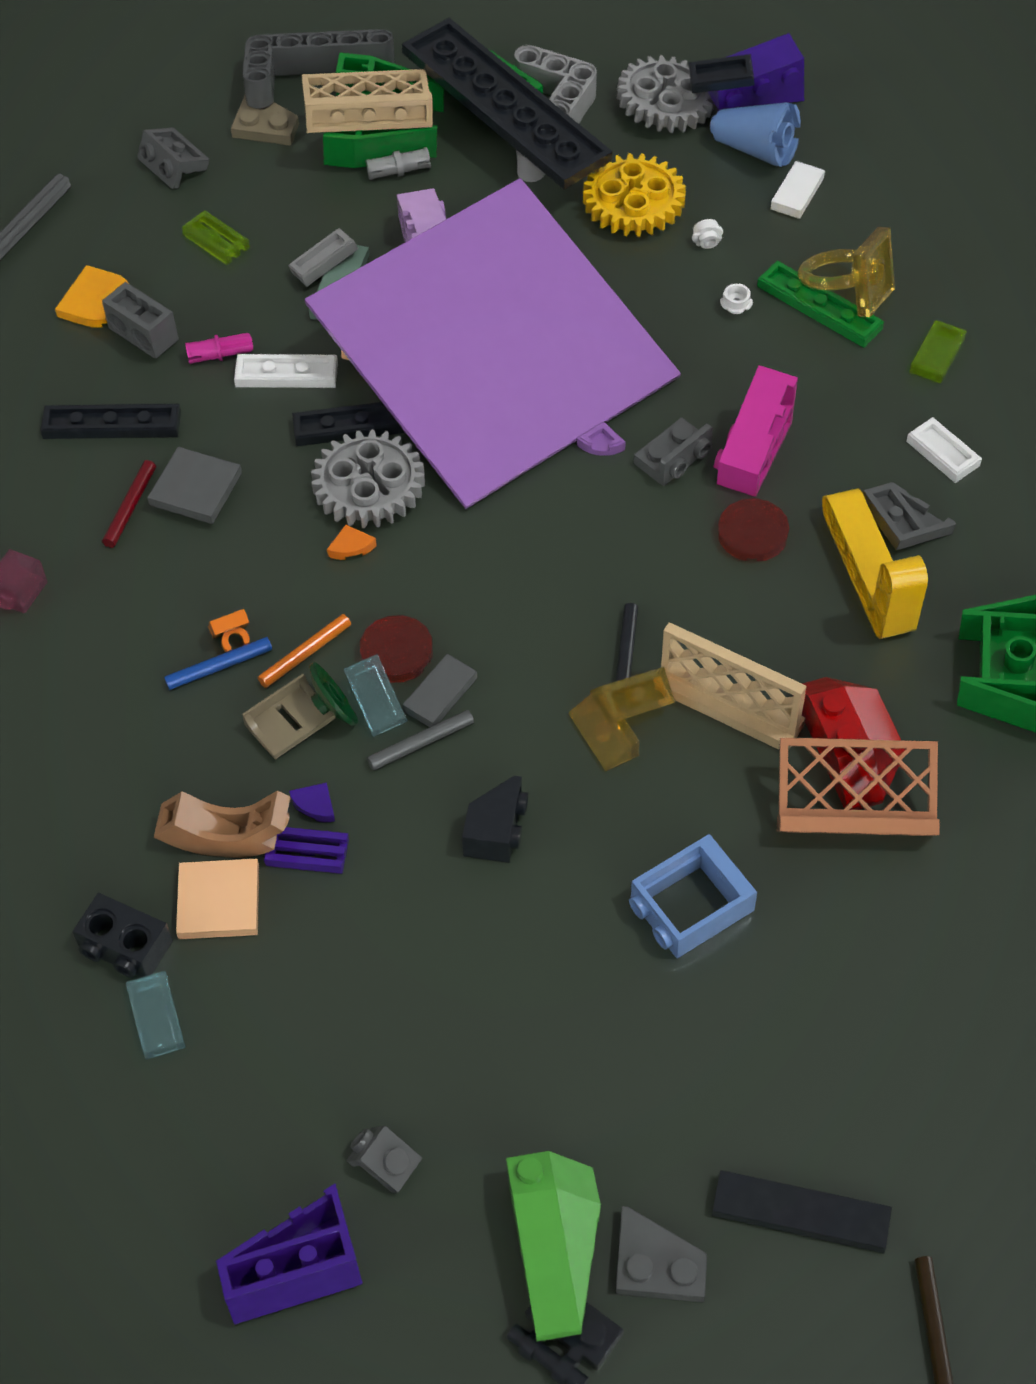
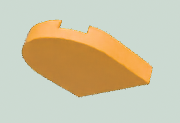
M86 265L55 308L58 318L84 326L102 327V324L107 323L102 300L124 282L128 283V281L118 274Z

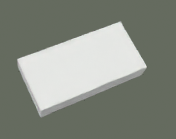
M795 161L771 201V210L800 219L822 183L825 170Z
M933 417L908 433L906 442L954 483L977 469L981 464L982 458Z

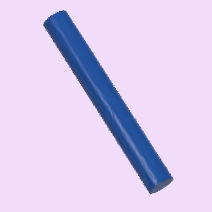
M265 637L164 676L168 689L172 690L273 649L269 638Z

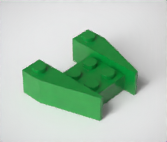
M339 53L336 73L412 69L370 55ZM426 74L429 92L432 94L433 111L444 112V88ZM407 81V83H409V84H411V85H413V84H415L416 82H418V81ZM375 83V84L380 85V86H383V85L386 84V83ZM345 84V86L351 88L354 84ZM397 88L393 90L397 94L402 92ZM364 90L361 93L369 95L372 92ZM436 125L425 128L323 133L324 165L350 168L366 167L367 159L371 160L393 155L394 151L405 153L425 147L428 149L430 158L437 157Z
M1036 595L962 610L958 640L980 641V677L961 676L957 706L1036 733Z

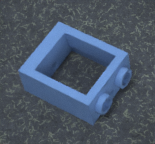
M708 834L632 880L629 903L636 916L641 920L645 918L652 926V932L658 944L665 950L669 948L678 959L753 912L757 891L712 836ZM701 868L728 901V904L682 933H679L652 897Z

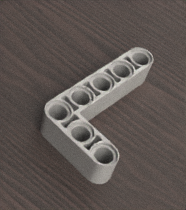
M531 45L521 46L515 51L514 65L530 77L538 80L543 85V93L551 95L549 100L579 123L596 98V67L588 62ZM516 150L517 174L519 178L526 182H536L544 177V172Z

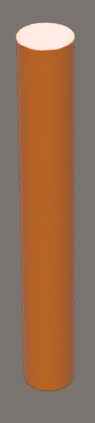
M345 614L340 615L257 677L260 684L264 688H268L350 627L351 622Z

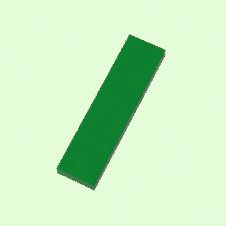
M778 260L758 278V288L862 348H865L883 330L884 321Z

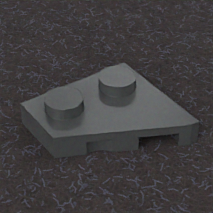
M893 482L866 489L862 492L875 522L895 550L950 535L957 525L949 517L943 522L927 512L930 505L919 498L910 496L906 490Z
M622 1206L616 1295L704 1303L707 1253L633 1209Z

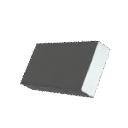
M446 654L404 702L403 712L428 727L438 724L475 682L477 671Z

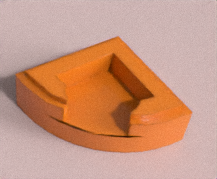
M345 525L327 548L328 557L345 560L346 557L359 554L364 556L377 546L376 538Z

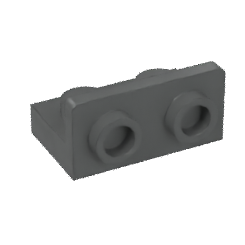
M174 128L143 130L138 159L170 188H179L182 173L191 174L195 171L207 170L210 159Z
M681 417L634 454V464L664 487L672 479L681 477L697 459H703L708 455L712 448L713 427L705 424L698 430Z

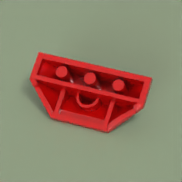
M829 677L802 683L807 686L802 716L805 717V723L812 738L901 740L877 689ZM827 747L816 748L819 754H821ZM834 747L823 757L838 775L854 761L844 748ZM866 748L852 749L859 756ZM873 748L862 758L877 775L894 761L883 749ZM905 749L891 750L899 756ZM858 763L842 778L857 794L874 780ZM898 765L893 767L882 778L889 787L897 773ZM828 772L831 781H833L835 778ZM837 782L834 787L845 808L854 798ZM877 783L862 799L871 807L882 804L887 793ZM857 802L850 810H861L864 808Z

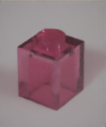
M11 549L8 550L0 561L1 608L5 610L14 609L24 614L27 612L48 582L40 560Z

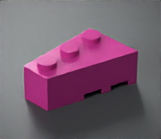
M758 365L735 424H732L729 429L725 448L719 449L716 455L714 469L718 470V485L754 497L757 496L792 424L798 377Z

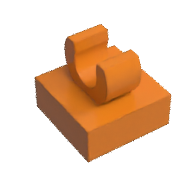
M245 609L209 622L208 628L212 638L215 639L222 636L221 646L225 652L231 651V646L228 642V638L231 635L236 634L240 636L243 645L249 644V634L243 629L249 624Z

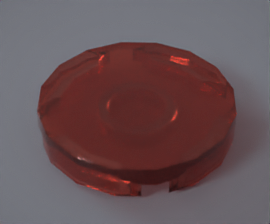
M757 498L741 499L730 504L722 512L718 523L719 542L726 552L737 559L747 561V558H757V562L775 557L785 548L790 528L786 515L771 502Z
M404 615L387 616L376 620L365 630L360 640L361 660L366 670L372 675L374 673L380 676L381 680L405 682L418 677L424 671V667L427 666L428 662L430 664L433 658L432 637L427 627L417 619Z

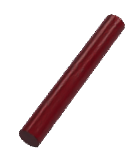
M145 460L102 539V543L106 547L114 548L156 469L154 462Z

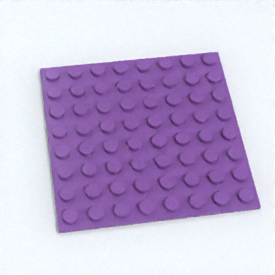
M521 178L310 295L304 301L465 509L576 442L579 436L603 421L605 423L673 382L681 375L675 365Z

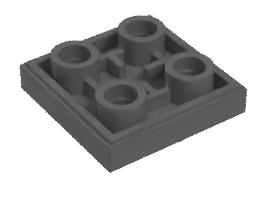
M177 447L148 496L149 505L213 524L242 474L241 465Z

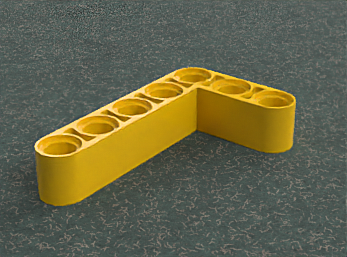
M859 488L823 496L822 510L825 521L876 637L883 639L916 631L928 585L927 569L922 557L917 555L895 561L892 560L863 493Z

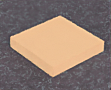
M258 859L179 863L176 924L178 939L258 935Z

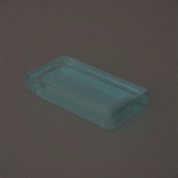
M378 654L344 668V672L373 737L407 722Z
M166 971L126 982L145 1059L186 1048Z

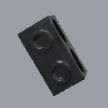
M97 893L72 931L78 943L80 953L86 958L95 962H99L102 959L113 964V967L118 972L127 977L133 978L137 975L146 980L150 979L173 942L167 923L101 893ZM103 929H111L105 935H97V933ZM146 944L141 950L130 951L135 945Z

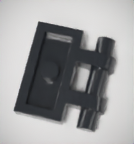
M586 1302L582 1334L555 1338L569 1349V1352L563 1358L545 1345L547 1340L537 1342L535 1329L529 1333L520 1325L515 1324L508 1333L507 1339L519 1347L518 1353L528 1361L535 1359L551 1371V1378L559 1384H587L589 1377L577 1369L579 1364L584 1360L598 1371L623 1336L624 1329ZM529 1306L525 1311L526 1318L533 1322L531 1307Z

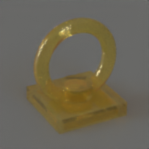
M877 227L857 250L837 249L811 256L798 268L797 275L799 280L805 286L817 290H841L855 286L858 316L871 317L895 289L890 227ZM832 263H853L851 274L843 276L822 277L811 273L816 268Z

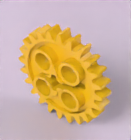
M628 153L626 160L616 155L614 163L610 161L604 165V168L601 167L587 176V181L583 185L585 212L591 213L592 222L600 220V228L603 229L610 225L611 233L613 234L622 229L626 237L630 231H635L637 237H640L642 230H646L650 235H653L654 227L664 231L665 222L674 224L675 216H681L682 208L685 207L686 185H683V177L676 176V168L668 169L667 161L657 164L656 156L647 161L644 154H641L638 159H634L633 155Z

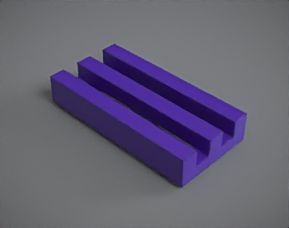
M286 827L282 833L277 835L275 849L265 853V865L343 874L349 836L348 833ZM277 851L297 852L301 855L315 856V854L336 856L337 859L333 860L294 855L277 854Z

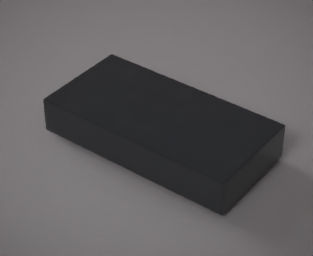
M751 54L688 62L692 94L754 86Z

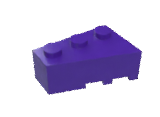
M787 33L728 56L751 54L754 86L708 92L718 111L728 108L804 101V57L791 35Z
M335 1183L324 1190V1196L304 1209L299 1206L288 1213L289 1219L269 1232L262 1230L216 1261L224 1299L234 1325L363 1284Z

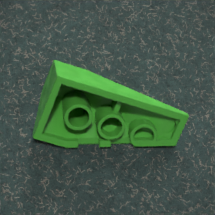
M551 1151L506 1158L509 1189L536 1340L538 1342L582 1334L590 1269L594 1256L597 1224L601 1211L593 1167Z

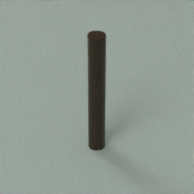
M921 1256L915 1259V1266L935 1384H954L933 1260L930 1256Z

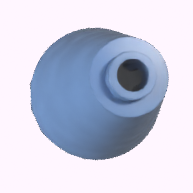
M788 102L721 109L712 117L710 131L716 141L774 166L782 167V165L786 166L790 163L798 146L799 138L793 137L795 127L800 128V112L796 104Z

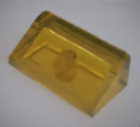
M664 667L590 690L592 698L609 723L675 703Z
M603 686L596 689L569 712L570 717L605 771L639 756L640 743L637 736Z

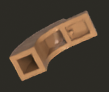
M277 790L253 805L230 808L209 804L181 791L161 804L154 838L176 848L207 856L243 858L265 854L275 849L277 835L285 830L289 822L288 807L290 796Z

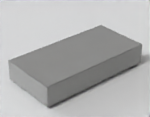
M338 228L288 266L291 272L307 287L358 250V247L353 239Z

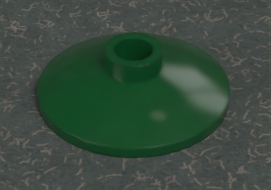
M316 662L309 665L311 680L316 690V693L311 696V700L316 708L323 715L330 711L337 718L351 726L358 724L356 713L332 677Z

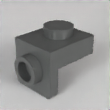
M378 1126L371 1127L370 1129L365 1128L355 1137L350 1146L353 1152L346 1161L353 1167L361 1166L391 1193H398L420 1163L422 1157L388 1127Z

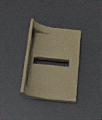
M301 674L242 714L244 726L275 760L336 719V717L330 711L323 715L316 708L311 700V696L315 692L307 682L304 674ZM283 708L300 729L296 731L278 710Z

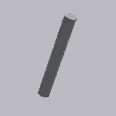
M465 710L368 756L367 761L374 771L473 724V716L469 710Z

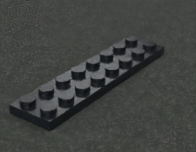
M451 18L441 21L402 43V54L420 69L426 70L428 76L564 190L612 161V151Z

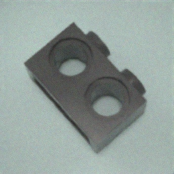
M124 282L102 300L109 329L155 359L179 340L173 312L127 282Z

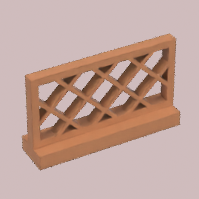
M780 738L777 832L938 836V741ZM788 746L805 747L815 758L800 774L788 763ZM812 747L827 748L819 755ZM834 747L844 748L854 759L839 775L823 759ZM852 748L866 749L858 756ZM873 748L883 749L894 760L879 775L862 760ZM891 749L905 750L897 756ZM912 749L928 750V767L916 776L902 759ZM818 762L835 778L819 794L803 778ZM857 763L874 779L859 794L842 779ZM896 765L913 780L898 795L882 780ZM788 770H789V771L793 774V776L795 777V779L792 780L789 784H788ZM927 774L928 787L921 781ZM798 781L815 797L804 808H787L788 791ZM837 782L854 798L843 810L833 809L822 798ZM877 783L893 799L882 811L872 810L862 799ZM916 784L928 795L927 812L912 811L901 800ZM818 801L825 808L810 809ZM858 802L865 810L850 809ZM897 803L904 811L889 810Z

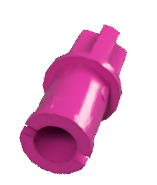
M249 333L222 338L214 335L215 338L185 343L189 364L213 359L223 361L222 357L253 351L252 338Z

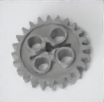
M660 55L659 61H655L651 56H648L647 63L637 59L636 66L629 63L627 70H622L621 77L618 80L616 98L620 100L619 107L626 108V116L635 115V123L642 120L646 121L645 128L653 124L656 125L657 131L660 132L663 127H667L670 133H673L674 127H678L682 132H685L686 125L696 129L697 122L704 124L706 117L710 118L715 104L708 92L692 94L687 60L679 64L676 63L675 57H672L670 61H665L663 55Z
M371 429L368 437H363L361 431L358 430L355 439H351L348 435L344 434V443L340 444L332 440V451L322 449V459L314 460L315 469L311 470L313 494L316 495L317 504L323 505L325 514L334 512L336 522L346 517L348 526L353 525L356 520H360L362 528H365L368 521L373 520L376 527H380L381 519L386 518L392 524L394 523L393 514L397 513L405 517V506L415 508V498L422 497V487L425 486L424 464L420 462L419 452H412L411 443L402 445L401 436L395 437L392 441L389 440V433L387 431L381 437H376L375 430Z

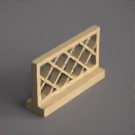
M424 69L302 74L307 133L433 127L432 94L429 92L426 70ZM407 81H418L413 85L407 83ZM375 83H386V84H384L383 86H380V85H377V84H375ZM345 84H354V86L350 88L345 86ZM322 85L323 87L318 89L313 86ZM397 88L402 92L397 94L393 90ZM367 90L372 93H370L369 95H365L361 92ZM333 91H335V92H338V93H340V94L335 97V96L331 95L330 93H332Z
M670 622L667 624L663 632L661 673L654 682V691L778 750L780 738H797L805 723L802 710L806 685ZM678 642L684 644L688 649L684 650ZM712 658L719 660L722 665H717ZM693 659H697L704 668H699ZM745 673L753 676L756 681H751ZM731 674L737 683L733 684L726 675ZM779 689H781V690H783V691H785V692H787V693H790V694H792V695H794V696H793V697H785L784 694H783ZM765 690L772 699L767 700L760 691Z

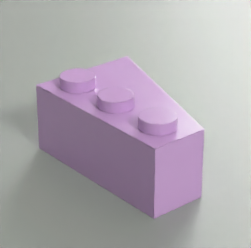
M434 188L396 194L398 217L405 242L446 220L443 200H438Z

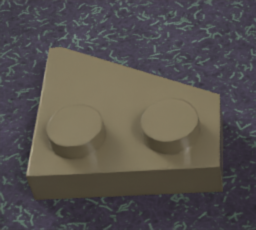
M244 95L231 127L232 138L291 146L299 127L298 115L275 102L265 108H252L247 105L246 95Z

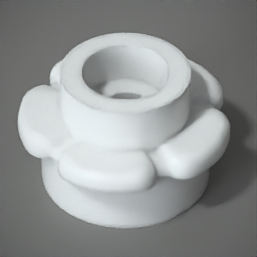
M713 219L702 220L693 228L692 241L704 249H711L721 241L723 229Z
M731 284L724 290L720 304L723 309H727L732 314H741L752 307L753 300L750 298V290L745 285Z

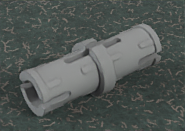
M427 147L405 153L394 151L393 155L366 160L370 180L394 174L400 177L404 176V172L431 168Z

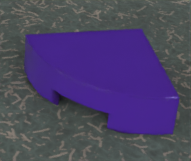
M327 783L289 791L291 801L296 810L315 818L318 822H335Z

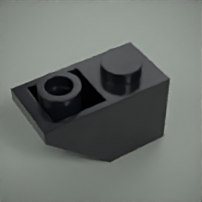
M521 776L509 778L469 803L462 835L464 857L510 863L512 848L519 849L521 843L522 826L517 825L519 815H526L528 805V792H522Z

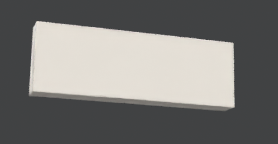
M237 354L234 376L235 386L336 388L338 359L337 355Z

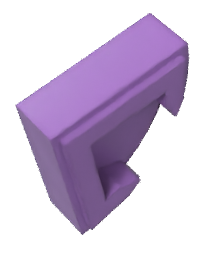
M604 421L577 438V446L594 455H613L625 450L626 442Z

